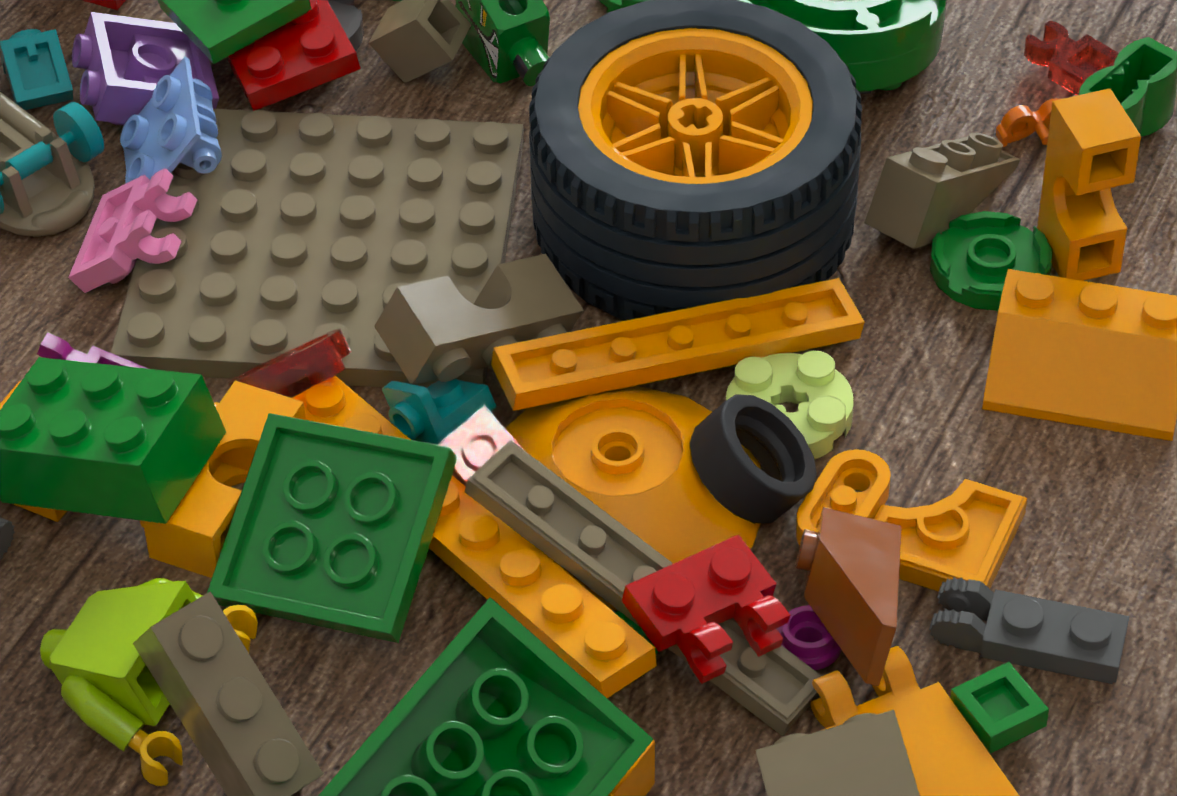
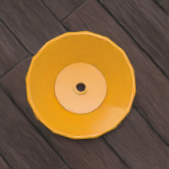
M631 386L528 408L488 443L477 468L478 470L511 440L673 564L738 534L751 550L761 523H752L734 515L720 504L702 483L692 462L690 440L694 428L709 416L712 411L686 396L644 387ZM741 445L753 463L761 469V464L754 455ZM570 574L575 580H577L589 592H591L595 597H597L609 609L617 610L610 603H608L606 600L600 597L597 593H595L593 590L587 587L584 583H582L580 580H578L576 577Z

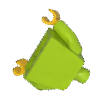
M155 578L134 587L97 591L88 597L68 629L49 630L44 635L40 647L41 659L44 665L52 669L62 684L61 695L66 704L88 727L124 752L130 747L139 753L143 777L155 786H166L169 782L168 771L160 762L153 759L158 756H167L182 766V747L179 739L173 733L156 731L147 734L142 730L144 724L156 726L170 703L133 643L151 626L203 596L192 591L186 581L172 582L165 578ZM245 605L229 606L223 610V613L249 653L250 638L255 639L257 634L258 622L256 615L251 608Z

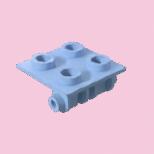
M184 57L170 75H164L158 81L152 98L138 115H132L125 123L120 143L124 149L126 183L142 175H146L151 179L156 172L164 168L171 173L179 163L192 167L199 173L206 174L214 171L221 161V148L218 139H216L218 128L212 106V91L201 80L192 78L190 59Z

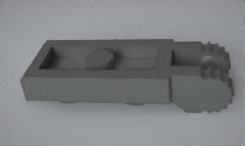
M953 577V579L947 578L946 582H942L937 598L939 599L938 603L942 604V608L946 609L944 611L938 610L937 614L934 613L929 628L931 630L930 635L934 636V640H938L940 644L953 645L958 649L981 653L980 657L1006 663L1010 662L1011 664L1109 684L1116 683L1129 616L997 589L993 592L983 582L971 579L966 581L962 578L956 579Z

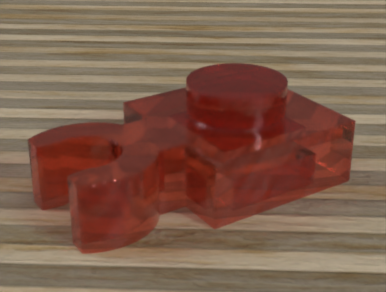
M1053 21L1045 23L1043 41L1030 34L1026 37L1024 56L1030 62L1040 66H1049L1048 78L1075 95H1079L1082 84L1089 76L1101 69L1114 66L1115 59L1119 54L1088 34L1078 41H1074L1069 38V33L1063 25Z

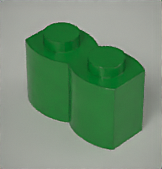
M1150 37L1136 40L1119 52L1114 66L1106 67L1089 76L1082 84L1079 95L1111 88L1141 137L1152 134L1164 127L1174 112L1177 94V51Z

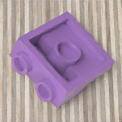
M91 12L85 33L77 34L72 49V64L74 68L85 69L80 83V101L82 105L93 106L96 121L125 125L132 115H138L149 102L158 81L164 75H170L184 57L190 59L192 78L199 79L210 87L213 97V109L217 107L219 96L209 58L175 23Z

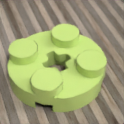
M813 350L804 354L778 353L765 357L752 356L742 359L736 365L735 377L727 388L726 400L736 394L754 395L773 404L789 417L802 433L814 459L823 457L832 451L834 440L842 436L843 432L846 437L851 429L853 392L844 375L835 369L834 359L827 353ZM784 402L799 404L798 411L786 412L785 407L779 404Z

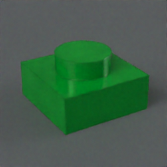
M1010 662L951 689V700L990 754L1047 726L1049 708Z

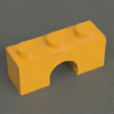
M1111 88L1052 101L1037 229L1045 235L1052 248V265L1059 277L1085 281L1121 272L1127 226L1115 207L1111 188L1134 183L1141 135Z
M234 381L220 403H214L225 427L226 434L167 523L140 521L145 531L149 558L209 578L213 577L242 490L232 488V486L245 483L268 414L272 413L306 420L303 401Z

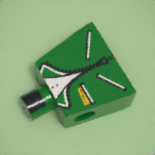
M456 0L455 7L471 24L462 44L490 79L495 83H504L521 77L527 86H534L538 74L543 70V66L549 58L547 51L550 15L543 0Z

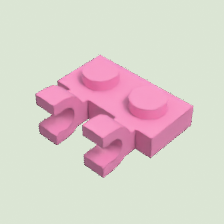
M166 168L156 172L151 179L146 175H142L102 195L68 277L84 293L108 282L111 284L120 282L132 271L137 258L148 263L160 264L176 257L181 240L174 233L164 238H155L150 234L157 218L167 222H177L190 217L197 199L190 192L184 193L179 197L166 194L173 175Z

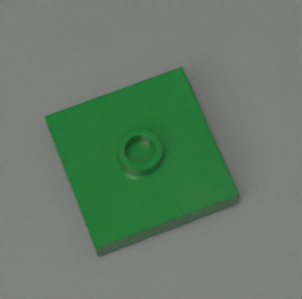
M158 0L160 8L213 64L312 9L309 0Z

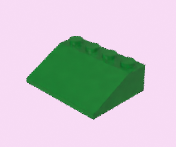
M490 597L318 796H608L654 739Z

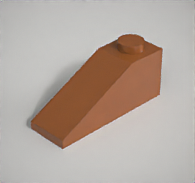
M823 507L817 530L804 529L797 554L795 568L806 571L804 598L863 681L867 684L879 686L897 628L901 526Z

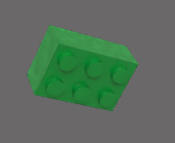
M38 357L0 409L1 501L10 504L166 524L226 434L225 427L202 374Z

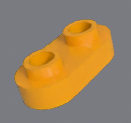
M859 449L843 451L832 457L814 483L813 490L807 494L798 508L796 539L799 546L804 529L817 530L823 507L874 519L881 504L885 505L889 497L891 473L885 460L875 453Z

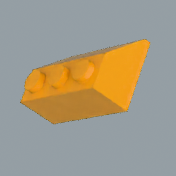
M1008 269L998 309L982 409L1173 441L1177 419V296Z

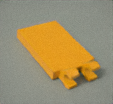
M899 646L890 648L880 685H872L879 697L863 704L855 705L851 689L838 670L812 681L814 689L821 698L811 701V709L817 720L826 729L842 725L849 718L859 714H880L891 710L895 711L920 796H1019L941 684L937 682L920 689L912 665L905 652Z

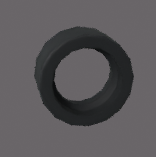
M736 394L723 402L694 428L690 440L692 462L697 473L714 498L734 515L752 523H772L813 490L817 476L814 456L802 433L790 418L773 404L754 395ZM741 445L754 455L765 472L753 463Z

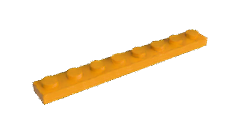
M334 374L293 397V399L304 402L306 420L411 440ZM452 475L429 546L430 550L487 600L491 597L606 698H609L657 666L655 647L550 557L466 494V486Z

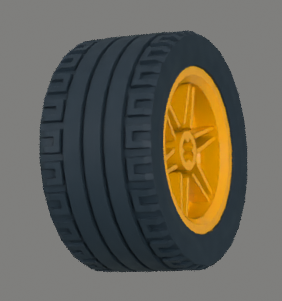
M648 0L611 11L579 28L547 59L543 70L535 80L536 84L532 88V101L529 106L533 225L536 231L537 244L541 247V253L548 256L566 285L587 303L621 320L627 321L731 299L769 294L786 288L826 281L837 271V267L842 264L845 258V251L849 249L854 233L861 151V97L856 89L855 79L850 74V69L840 59V56L828 42L801 22L767 7L738 0Z

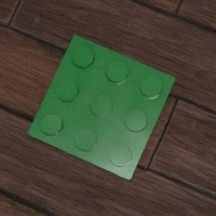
M269 413L207 593L211 592L218 605L221 606L245 605L251 608L254 613L399 643L458 457L451 447Z

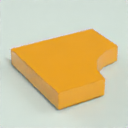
M964 479L952 495L932 505L902 508L881 504L874 519L901 526L899 579L938 592L942 582H946L947 578L953 579V577L956 579L962 578L966 581L969 579L981 581L990 589L1026 513L1027 498Z

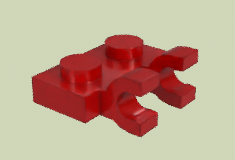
M739 534L625 585L622 603L658 652L676 644L685 655L690 668L701 684L724 674L727 667L719 655L730 651L733 641L719 625L720 623L734 618L742 629L749 645L757 656L760 657L781 647L783 637L776 628L787 624L790 619V614L777 598L773 597L777 583Z

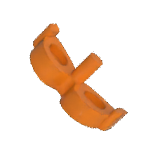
M1060 98L1047 100L1035 112H1032L1026 105L1010 109L996 127V136L1003 144V147L1007 146L1008 143L1026 138L1035 131L1042 144L1047 145L1052 101L1059 100Z

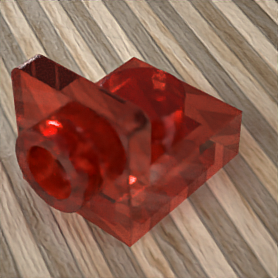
M485 405L437 444L451 447L458 457L452 475L456 473L465 485L468 478L509 440L522 448Z

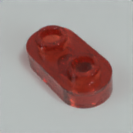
M338 328L243 372L230 380L228 385L231 387L234 381H238L288 397L290 393L286 386L308 376L311 384L316 385L344 371L346 367L342 358L352 351L341 329Z

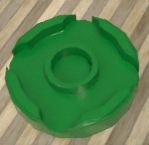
M976 212L961 215L950 221L949 229L941 234L939 230L933 238L930 272L937 287L952 300L974 309L998 311L1007 270L1013 269L1050 275L1052 248L1045 235L1035 226L1033 227V232L1021 226V218L1001 212Z

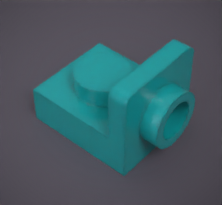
M27 29L15 33L8 40L0 41L2 68L4 74H7L14 102L24 110L73 100V87L56 29L44 32L37 29Z
M457 378L448 382L437 381L427 388L398 381H391L382 388V392L390 407L389 419L395 427L411 440L441 446L449 444L497 407L488 385L462 381Z

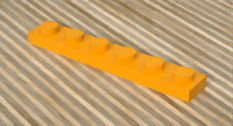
M840 278L786 288L769 294L731 299L494 347L491 366L512 410L516 411L736 365L747 357L755 356L762 358L778 353H794L860 339L865 321Z

